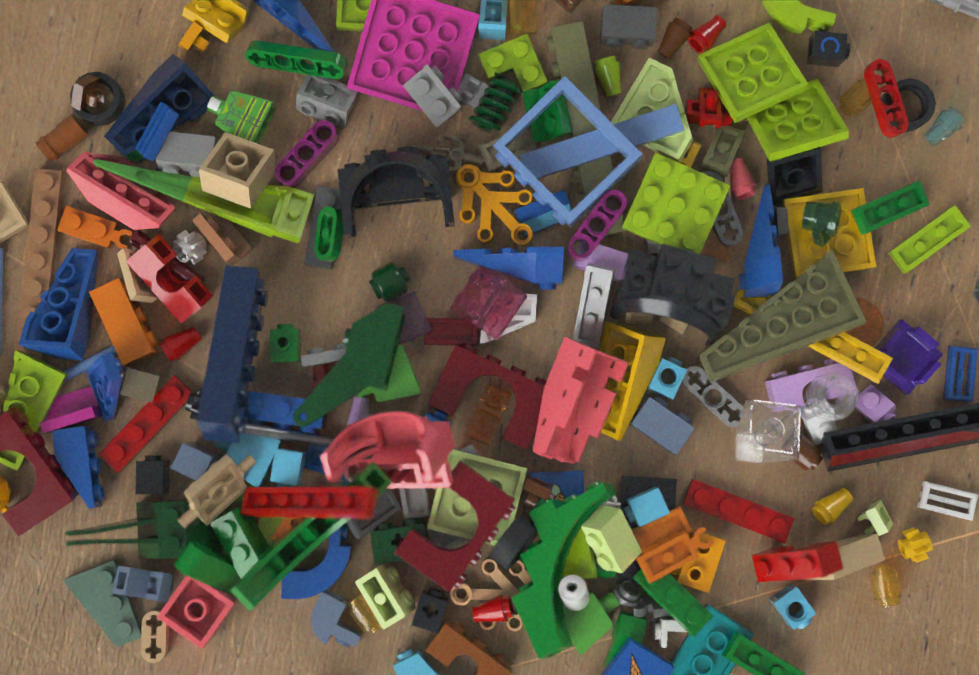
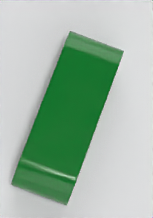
M193 540L189 542L174 563V566L186 576L229 594L232 593L230 590L241 579L227 555Z

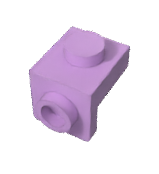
M872 384L852 401L853 407L871 423L897 418L895 404Z

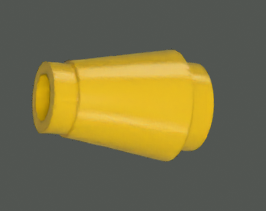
M842 488L816 501L815 506L812 508V513L821 524L825 526L829 523L833 524L853 501V497L847 489Z

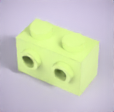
M601 505L581 526L586 535L587 543L592 547L597 556L598 564L607 571L623 573L642 552L621 509Z
M390 563L377 567L355 581L383 630L416 609L412 594L405 590L400 581L398 571Z

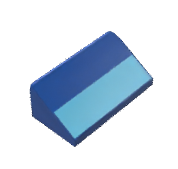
M565 190L553 194L569 212L572 211ZM538 201L516 209L514 212L518 223L527 224L533 230V233L559 223L551 215L554 210L547 203L542 206ZM522 231L524 237H527L528 233L526 231Z

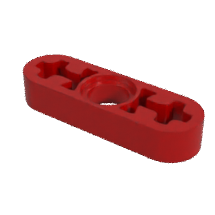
M877 59L866 66L864 78L880 130L886 137L894 138L908 129L909 122L890 63L884 59ZM874 70L881 71L882 76L875 75ZM884 83L886 84V85L882 86L881 88L878 87L879 84H880V85H882V84H884ZM882 92H886L890 95V105H886L882 102ZM891 109H894V112H893V113H892V112H890V113H888V114L886 113V112L890 111ZM890 122H897L898 127L891 126Z

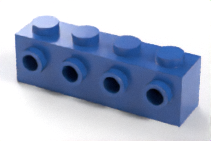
M250 391V406L245 408L243 416L247 418L248 424L263 426V422L268 421L274 422L275 428L290 430V425H297L293 420V414L306 399ZM302 413L301 420L305 421L307 419V415L305 413ZM327 414L313 424L301 427V431L317 433V428L325 429Z

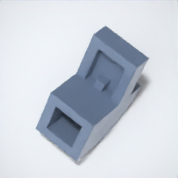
M118 566L112 593L168 602L169 595L173 590V574Z
M327 589L321 593L313 608L311 615L312 629L317 638L324 644H327L331 635L336 637L335 641L345 647H350V645L356 647L363 632L339 621L349 601Z

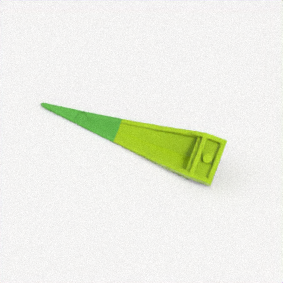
M99 159L94 160V165L268 237L277 236L295 243L300 242L314 198V194L290 186L266 185L250 209L202 191L200 177L166 173Z

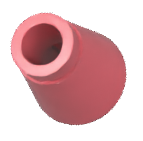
M743 158L735 159L730 169L731 194L735 195L736 200L747 199L757 193L755 189L757 184Z

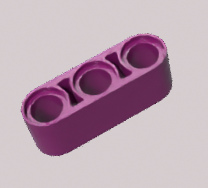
M325 120L315 123L278 163L275 168V175L283 186L293 188L299 186L336 146L339 136L334 125ZM326 129L332 131V135L328 140L323 141L319 139L321 131ZM305 149H312L314 151L313 157L309 160L301 159V153ZM289 168L295 169L294 178L291 180L283 179L285 170Z
M610 190L604 194L571 238L568 245V254L573 260H586L622 214L627 200L621 191ZM609 198L617 199L620 203V208L618 210H610L606 205V200ZM594 219L600 220L604 225V230L602 232L592 231L589 226L590 222ZM577 241L585 242L588 251L585 254H578L574 251L573 244Z

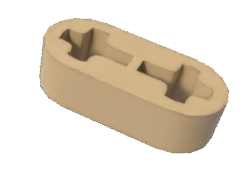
M153 609L146 613L142 619L141 653L143 658L150 663H156L165 658L169 650V626L162 622V624L157 626L156 633H154V624L149 623V620L154 618L155 615L158 616L162 609ZM154 638H156V646L162 650L156 656H154L153 651H149V647L154 645Z

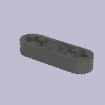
M707 171L704 173L723 182L722 177L717 172ZM727 192L723 201L727 206V213L722 217L717 216L712 227L721 245L733 247L742 240L743 230ZM731 217L732 221H729L727 225L730 231H736V235L733 237L734 241L723 237V234L726 232L725 224L719 227L717 222H723Z

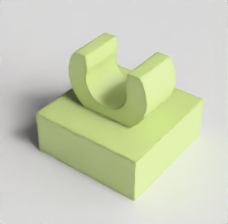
M881 500L871 503L868 509L857 518L858 521L863 519L871 521L872 526L866 527L864 530L865 534H871L876 531L878 536L888 533L894 524Z

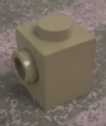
M123 366L119 394L153 402L160 376L144 370Z

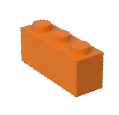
M117 278L89 292L123 366H132L159 353L156 347L159 345L158 339L152 330H148L145 323L148 321L147 315L141 306L138 307L134 300H130L125 280Z

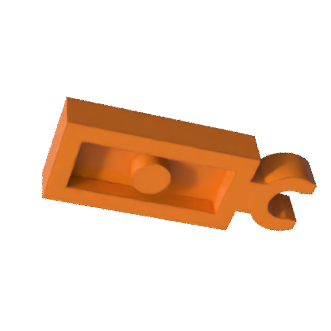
M69 206L65 207L57 229L61 233L111 249L113 242L120 249H130L131 247L123 244L122 239L127 235L132 237L134 234L127 229L117 231L119 227L117 222Z
M702 527L695 530L691 538L684 532L636 558L648 582L652 583L698 558L697 548L707 549L713 545L712 540L706 543H702L699 540V535L705 532L706 528Z

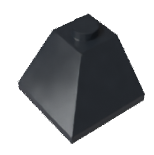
M820 147L774 161L767 159L768 185L771 188L773 205L782 203L784 199L804 197L822 192Z

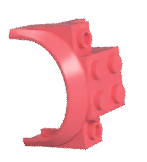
M390 411L378 413L347 425L321 455L328 483H337L343 474L347 480L373 461L392 481L388 488H450L454 482L448 456L455 447L449 421L432 422L427 417H421L410 412ZM373 455L371 459H363L365 457Z

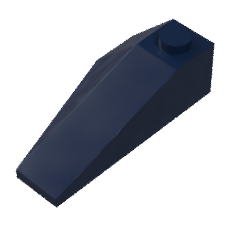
M172 54L153 72L104 137L125 156L136 150L135 147L160 102L167 104L179 114L170 131L172 132L176 130L177 126L200 118L207 111L208 103L214 94L185 62Z

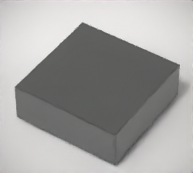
M786 207L774 209V220L771 222L777 228L776 238H782L789 233Z

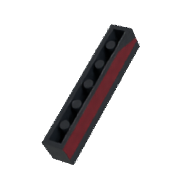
M979 403L824 432L820 449L822 450L821 454L827 471L830 472L979 443Z

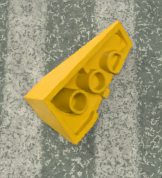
M605 321L599 350L627 361L629 364L621 382L610 377L607 381L605 389L616 393L601 433L617 441L622 440L659 365L665 337L647 330Z

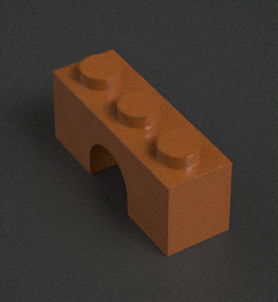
M447 620L444 621L439 628L438 634L434 635L425 650L447 667L459 655L471 656L477 663V669L473 675L512 674V668L509 666L510 661L500 653L493 655L487 650L488 645L476 636L474 639L470 638L465 634L466 629L454 620L451 623Z

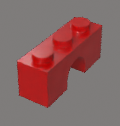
M158 234L127 259L126 262L169 309L170 313L182 323L205 305L213 295L196 275L188 281H180L172 275L169 263L177 253Z
M837 541L814 543L798 549H794L793 545L772 547L751 555L758 582L824 578L844 569Z

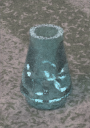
M949 107L947 110L943 109L923 136L935 147L939 142L962 129L965 119L953 107Z

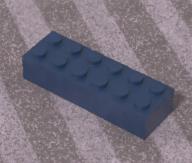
M225 265L197 416V424L205 440L239 443L240 434H245L247 420L243 417L244 410L249 408L251 402V392L248 391L249 382H253L255 378V366L252 365L253 357H257L259 354L260 342L257 340L258 331L262 332L264 316L261 315L262 307L267 306L268 291H265V280L261 279L258 268Z

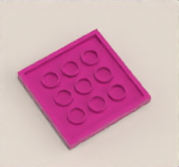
M371 0L347 88L423 111L403 85L428 64L430 68L436 66L443 74L445 79L441 82L448 90L453 87L458 93L480 14L435 0Z

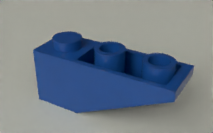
M93 426L53 430L52 436L56 460L89 509L101 507L105 493L103 486L99 483L98 474L101 473V462L99 458H96L95 447L98 446V436L96 431H93Z

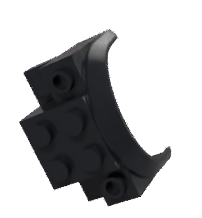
M411 146L397 148V152H386L385 149L370 151V155H364L365 162L361 165L360 163L345 164L343 169H338L344 235L347 238L357 237L355 209L442 200L445 227H455L448 158H442L441 154L428 155L425 159L420 156L419 149L414 150ZM424 179L430 182L429 186L424 187ZM369 183L370 193H365L364 187Z
M666 244L662 245L657 256L630 249L622 278L616 289L610 316L617 320L625 313H648L675 319L705 333L708 337L705 345L710 346L714 344L719 334L730 321L735 296L732 295L735 279L714 273L717 260L715 258Z

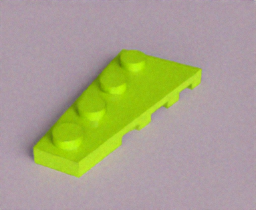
M17 349L13 358L15 361L13 371L10 373L8 382L10 385L7 399L4 401L3 411L6 412L15 406L26 414L29 420L28 424L34 433H39L41 429L40 423L45 421L68 373ZM0 451V463L16 471L21 469L26 459L24 455L15 451Z

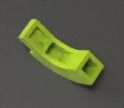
M762 0L769 16L780 27L796 35H800L806 27H809V30L813 32H828L835 23V13L808 7L798 0Z

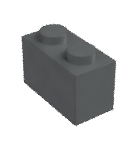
M604 4L601 13L600 43L606 44L610 48L633 45L635 49H648L649 46H653L656 40L657 7Z

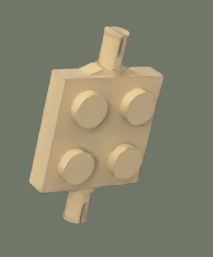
M225 454L219 461L213 463L206 473L198 480L192 482L189 488L183 492L190 502V509L177 519L184 528H187L198 517L208 526L246 491L247 486L244 482V475L256 464V461L250 455H247L242 462L235 465L234 461Z

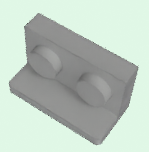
M426 64L422 70L403 86L436 128H438L462 108L459 102L463 99L453 87L448 90L441 81L445 77L436 66L430 68Z
M307 75L297 92L296 110L306 116L329 121L334 126L345 128L348 115L359 92L348 89L347 85L330 78Z

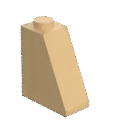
M859 534L838 540L837 544L844 569L824 578L800 580H835L884 561L885 558L878 535Z

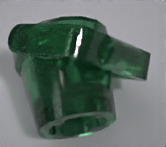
M841 202L806 203L802 228L812 231L814 244L823 248L832 237H836L841 217Z

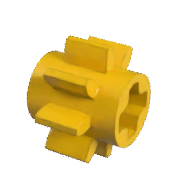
M914 527L902 531L904 538L898 540L902 556L905 559L911 558L912 562L915 561L916 563L929 559L926 552L932 551L933 546L927 532H919V529Z

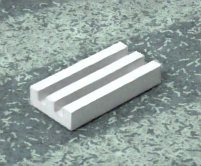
M926 481L922 482L923 490L922 492L920 491L919 497L921 498L917 504L918 508L973 521L979 494ZM930 488L971 498L970 503L929 494ZM931 499L967 508L968 512L965 514L929 505L927 500Z

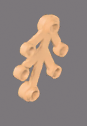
M487 558L482 562V571L484 574L490 575L502 589L471 588L467 583L463 582L459 588L466 590V596L463 598L458 597L456 594L458 589L453 586L450 597L455 604L462 606L468 604L470 600H490L501 594L503 596L509 595L512 600V597L520 592L498 569L497 562L492 558ZM521 560L517 562L522 566L520 572L515 573L512 569H509L510 574L518 576L525 585L532 583L529 573L525 570L524 563ZM487 562L494 563L495 568L493 571L488 572L485 570L484 566ZM514 614L513 618H518L520 624L517 627H512L509 624L512 618H509L506 623L509 630L518 631L522 628L523 623L519 614ZM479 622L482 629L491 630L496 622H493L490 626H485L482 622Z

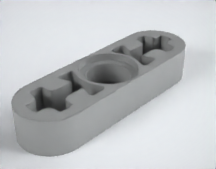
M698 366L686 368L687 372L681 382L682 385L724 425L739 427L745 422L747 417L745 408L716 381L710 383L706 372ZM689 372L692 374L698 372L699 376L697 379L702 384H705L706 381L710 383L701 391V394L697 393V390L701 389L698 384L692 383L690 385L688 383L690 379L688 376ZM710 389L718 390L721 395L719 403L715 405L710 404L706 399V394ZM727 399L730 403L726 406L730 410L738 409V421H729L730 415L724 409L720 413L717 411L718 408L725 404Z

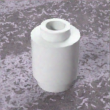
M569 575L560 582L559 594L568 609L578 611L587 606L590 595L586 583L581 577Z

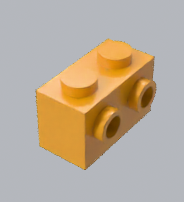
M693 532L687 534L689 538L692 537ZM703 532L699 535V540L702 543L712 540L713 545L707 549L697 548L696 551L699 557L672 571V574L675 575L674 578L680 584L709 593L726 541Z

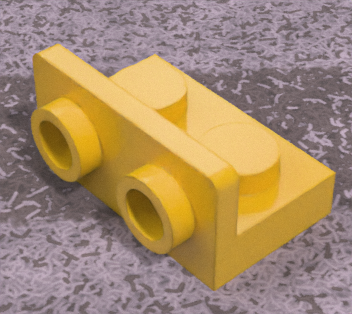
M192 0L184 7L182 15L192 22H196L203 29L225 43H228L244 30L249 8L237 0Z

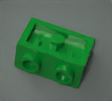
M552 80L539 89L525 90L523 98L526 112L540 101L560 80ZM563 94L529 125L534 143L557 141L572 133Z

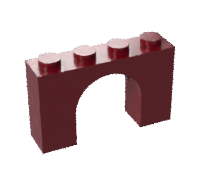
M462 343L461 347L455 345L428 404L453 416L465 389L472 381L482 376L501 378L512 388L516 400L514 413L502 439L527 450L537 429L543 390L547 381L536 377L535 381L525 377L526 371L513 365L509 370L500 365L502 360L487 354L486 358H483L476 354V348Z
M13 406L0 415V451L9 450L24 455L32 463L36 472V484L32 493L9 507L2 514L19 537L71 503L79 493L62 471V467L56 460L55 455H51L45 448V441L42 436L37 432L34 433L31 429L26 414Z
M461 460L452 471L454 482L450 489L467 500L474 508L478 518V528L474 537L461 547L448 549L436 545L412 527L395 551L396 555L448 592L451 591L453 586L456 589L461 586L467 577L463 573L469 564L475 566L483 554L480 550L485 541L488 543L492 542L499 532V529L496 528L502 518L507 520L515 509V506L512 505L514 502L512 496Z

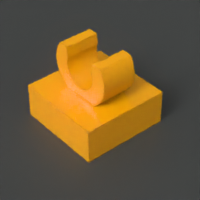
M193 22L177 46L187 52L192 45L203 53L209 42L199 36L203 27Z

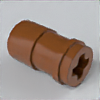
M71 114L56 125L55 129L45 136H41L36 145L49 161L57 160L61 154L69 148L75 147L89 136L84 128L87 124L83 119L78 121Z

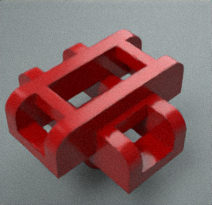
M699 88L697 100H686V118L689 124H699V127L715 125V128L731 124L732 118L714 88Z

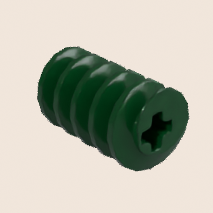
M494 73L497 79L493 78L490 80L489 85L491 88L484 90L486 97L479 99L481 107L477 106L474 108L473 112L476 116L469 117V121L474 126L487 133H491L492 130L501 131L497 121L506 122L507 120L502 115V112H512L507 103H517L512 94H522V91L515 82L499 73Z

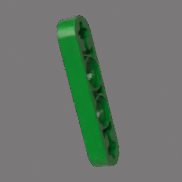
M259 40L252 41L245 52L246 60L256 67L330 79L342 78L348 66L346 58L336 52ZM278 55L286 57L289 61L280 58ZM303 59L310 60L314 65L305 62Z

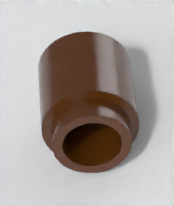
M792 432L781 445V448L785 451L784 454L804 471L809 468L814 470L823 459L820 456L822 450L802 433Z

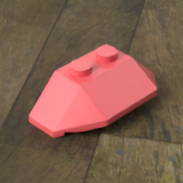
M83 152L67 167L68 174L89 203L133 230L160 228L175 211V206L170 196L94 165V160L99 159L138 167L122 156L92 155L90 152Z

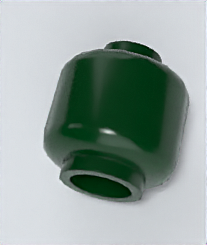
M390 262L374 270L369 283L378 300L383 298L384 301L389 302L407 293L408 286L406 282L410 281V278L404 266L398 268L394 262Z

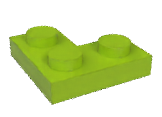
M527 34L478 54L488 81L496 78L494 73L503 75L513 71L522 93L525 90L538 89L548 83Z

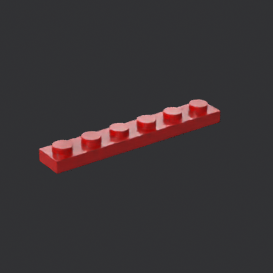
M246 487L240 514L246 517L372 519L378 490L373 487Z

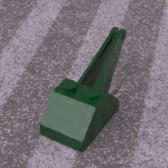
M386 303L355 321L351 329H346L343 338V345H346V353L299 408L295 410L293 420L298 426L306 427L313 424L369 386L387 391L407 315L404 307ZM302 413H305L307 415V419L305 421L301 420Z
M188 499L137 502V518L85 529L65 531L66 536H75L137 526L138 538L78 539L66 541V546L138 544L139 558H178L191 540L220 553L224 551L211 524L206 526L198 517L187 528H184L177 519L190 509ZM222 513L219 516H217L214 520L220 518L222 516Z

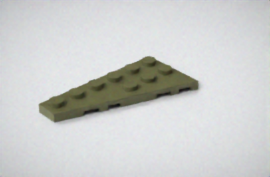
M831 249L822 259L806 269L801 276L793 282L791 281L760 306L755 313L745 318L735 329L727 335L725 334L700 355L701 363L710 383L865 325L866 319L833 250Z

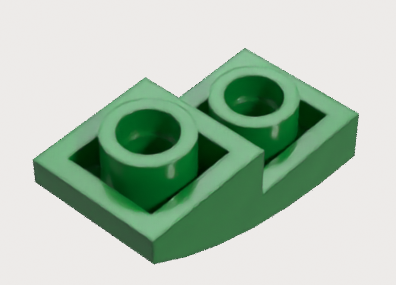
M620 611L611 633L613 641L604 661L605 668L629 637L642 644L647 622L646 617H634V614Z

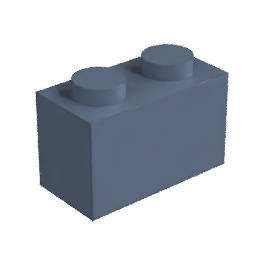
M657 396L654 399L646 397L633 416L630 425L673 455H677L695 429L689 424L691 419L679 411L676 415L667 409L669 404Z
M196 442L182 443L171 469L194 480H198L210 469L213 463L219 461L224 455Z

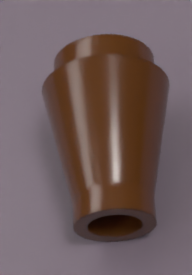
M675 17L672 22L668 23L657 52L665 58L671 59L677 50L689 39L693 28L685 21Z

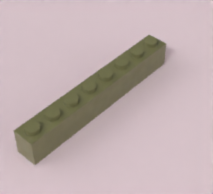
M583 21L551 27L550 36L546 37L548 52L554 53L555 62L551 63L554 79L559 78L561 80L566 76L601 112ZM565 97L572 130L570 138L597 130ZM610 156L572 168L574 181L580 182L581 192L577 193L578 202L580 203L613 171ZM616 185L610 190H617ZM609 198L606 200V205L610 210H618L620 208V203L617 199ZM598 202L586 213V217L589 216ZM622 214L604 238L622 235L625 232V229H622L624 223ZM594 219L589 224L594 232H602L604 230V225L600 220Z

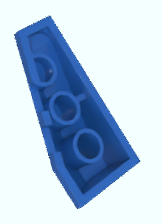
M252 0L314 49L334 52L300 0Z
M764 185L742 273L738 274L739 290H744V298L774 296L779 292L783 282L780 248L776 246L777 228L776 225H771V221L774 220V208L770 185Z
M527 247L524 253H519V250L513 248H502L497 250V253H492L490 249L454 250V259L532 285H540V290H556V285L562 284L564 247Z
M71 248L55 273L56 279L48 291L44 290L40 296L42 301L34 312L31 311L27 316L19 341L20 346L57 359L83 361L90 336L93 300L89 292L95 289L99 254L97 250Z

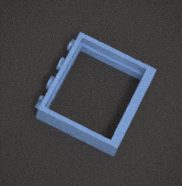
M566 76L493 145L498 152L495 157L504 167L510 165L516 171L513 176L524 187L529 184L535 190L532 194L542 206L547 203L554 210L551 215L562 226L567 223L570 227L642 160V153ZM561 94L626 158L571 212L507 148Z

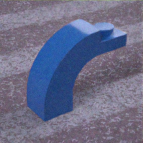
M344 523L329 536L328 552L322 563L308 569L293 568L282 579L281 599L309 598L325 591L338 580L348 566L353 550V544H343V540H347L348 537L347 523Z

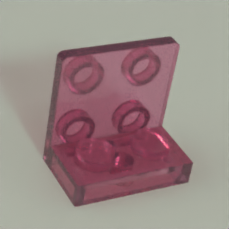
M478 267L470 275L469 281L461 293L455 297L450 311L471 322L498 341L527 298V295L507 279L483 267Z

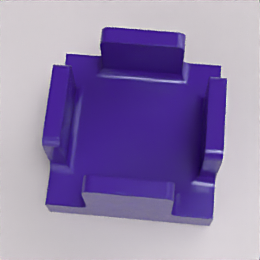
M903 319L898 320L875 347V349L893 358L883 376L903 394L909 395L917 385L925 384L941 365L938 360L943 354L937 349L939 343L921 327L913 328Z

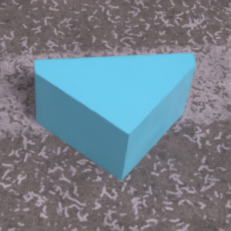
M481 0L479 39L505 41L508 0Z

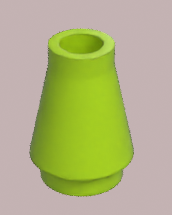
M610 56L594 61L596 66L594 71L605 91L606 97L621 94L620 63L616 61V57Z

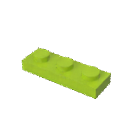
M953 205L889 251L888 254L900 271L906 274L970 228L971 225L956 205Z

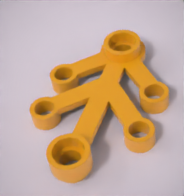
M467 164L462 166L456 174V182L463 189L462 210L459 213L461 221L465 224H472L477 218L476 212L473 210L475 191L481 198L480 229L477 232L478 239L483 243H490L494 239V232L491 229L493 211L512 231L511 238L517 245H529L534 238L533 230L527 224H519L501 203H519L521 206H526L533 202L532 193L526 189L519 192L488 191L483 184L500 183L503 187H512L516 181L513 176L514 174L509 170H504L501 173L481 172L477 166ZM473 174L474 180L467 183L465 181L466 176ZM505 175H511L512 179L509 183H503L502 179ZM523 194H529L530 198L527 202L523 203L520 201V197ZM467 211L472 212L470 220L464 219V213ZM485 230L490 231L488 239H482L481 237L482 232ZM526 231L528 233L526 240H519L520 232Z

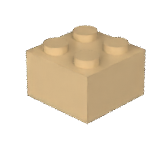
M225 132L199 168L202 191L251 209L275 173L274 149Z

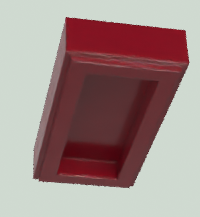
M425 318L424 345L461 346L462 343L470 346H478V319Z

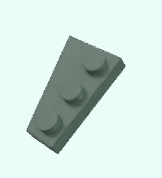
M117 559L63 580L116 647L141 638L142 628L131 597L112 593L119 566Z

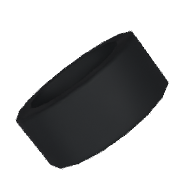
M88 72L80 76L76 81L89 74L99 78L98 84H104L111 89L113 93L112 104L107 111L101 114L90 113L85 108L81 111L73 109L76 114L90 124L97 126L108 125L116 121L122 114L126 104L125 93L122 87L108 74ZM73 86L70 92V103L72 102Z
M909 78L897 82L899 92L907 90L916 94L921 100L922 112L915 120L908 121V129L904 133L915 131L927 123L934 114L936 105L934 94L929 86L920 80ZM885 92L881 100L884 104L890 105L891 97ZM891 109L890 111H888V112H886V113H887V114L890 113V112L893 113L894 110ZM890 122L891 126L898 127L897 122Z
M523 516L518 517L501 536L490 557L505 569H511L521 558L520 555L527 551V546L534 541L538 534L535 525Z

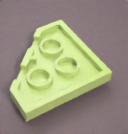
M648 58L611 123L616 124L676 104L684 132L644 144L643 146L680 163L693 141L672 68Z

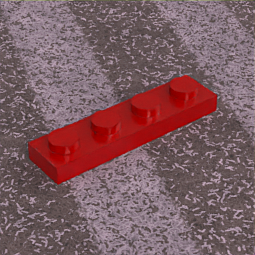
M173 376L154 395L153 402H148L99 455L117 473H120L186 405L192 390L177 376Z
M691 479L682 503L782 543H786L795 519L695 479Z

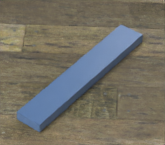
M676 104L613 124L635 147L684 132ZM598 130L522 154L520 158L522 164L537 179L620 152Z

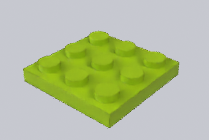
M770 22L698 55V63L718 93L734 123L808 90V82Z
M818 79L808 82V90L747 118L769 161L849 139V129Z
M655 152L622 225V229L661 246L666 244L700 254L731 185Z

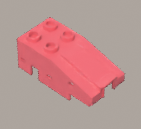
M564 337L543 390L533 452L551 460L555 458L562 463L575 464L580 462L590 435L599 438L616 393L605 389L607 381L610 377L621 382L629 362Z

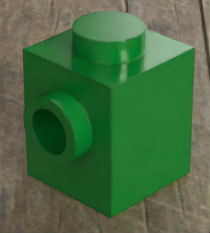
M277 324V329H270V362H301V330L293 329V324Z

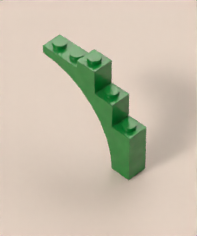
M373 461L337 487H373L378 490V499L392 481ZM301 518L290 531L277 538L259 557L260 559L230 591L251 611L308 554L351 518Z
M601 481L594 482L586 487L587 491L579 496L578 494L572 495L563 501L551 499L550 497L548 500L543 499L536 503L537 508L529 512L541 540L528 545V551L520 555L532 583L518 589L520 593L513 596L512 600L539 659L551 658L573 646L565 624L559 584L563 579L566 559L581 526L602 504L617 494L612 484L601 483Z

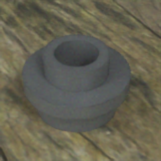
M623 581L614 589V594L622 605L637 606L640 602L641 590L635 583Z

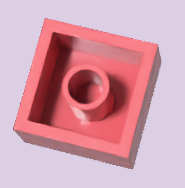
M185 576L157 618L203 649L211 642L239 599L233 593H226Z

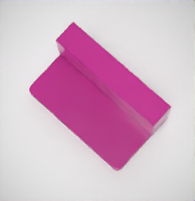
M87 387L56 397L46 417V421L40 423L42 433H52L53 430L66 429L102 417L92 388Z

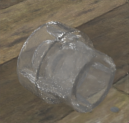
M829 373L816 377L810 383L806 393L808 407L817 417L825 420H842L854 410L860 391L856 389L852 381L846 376ZM830 389L836 391L838 396L837 401L832 405L826 400V393Z

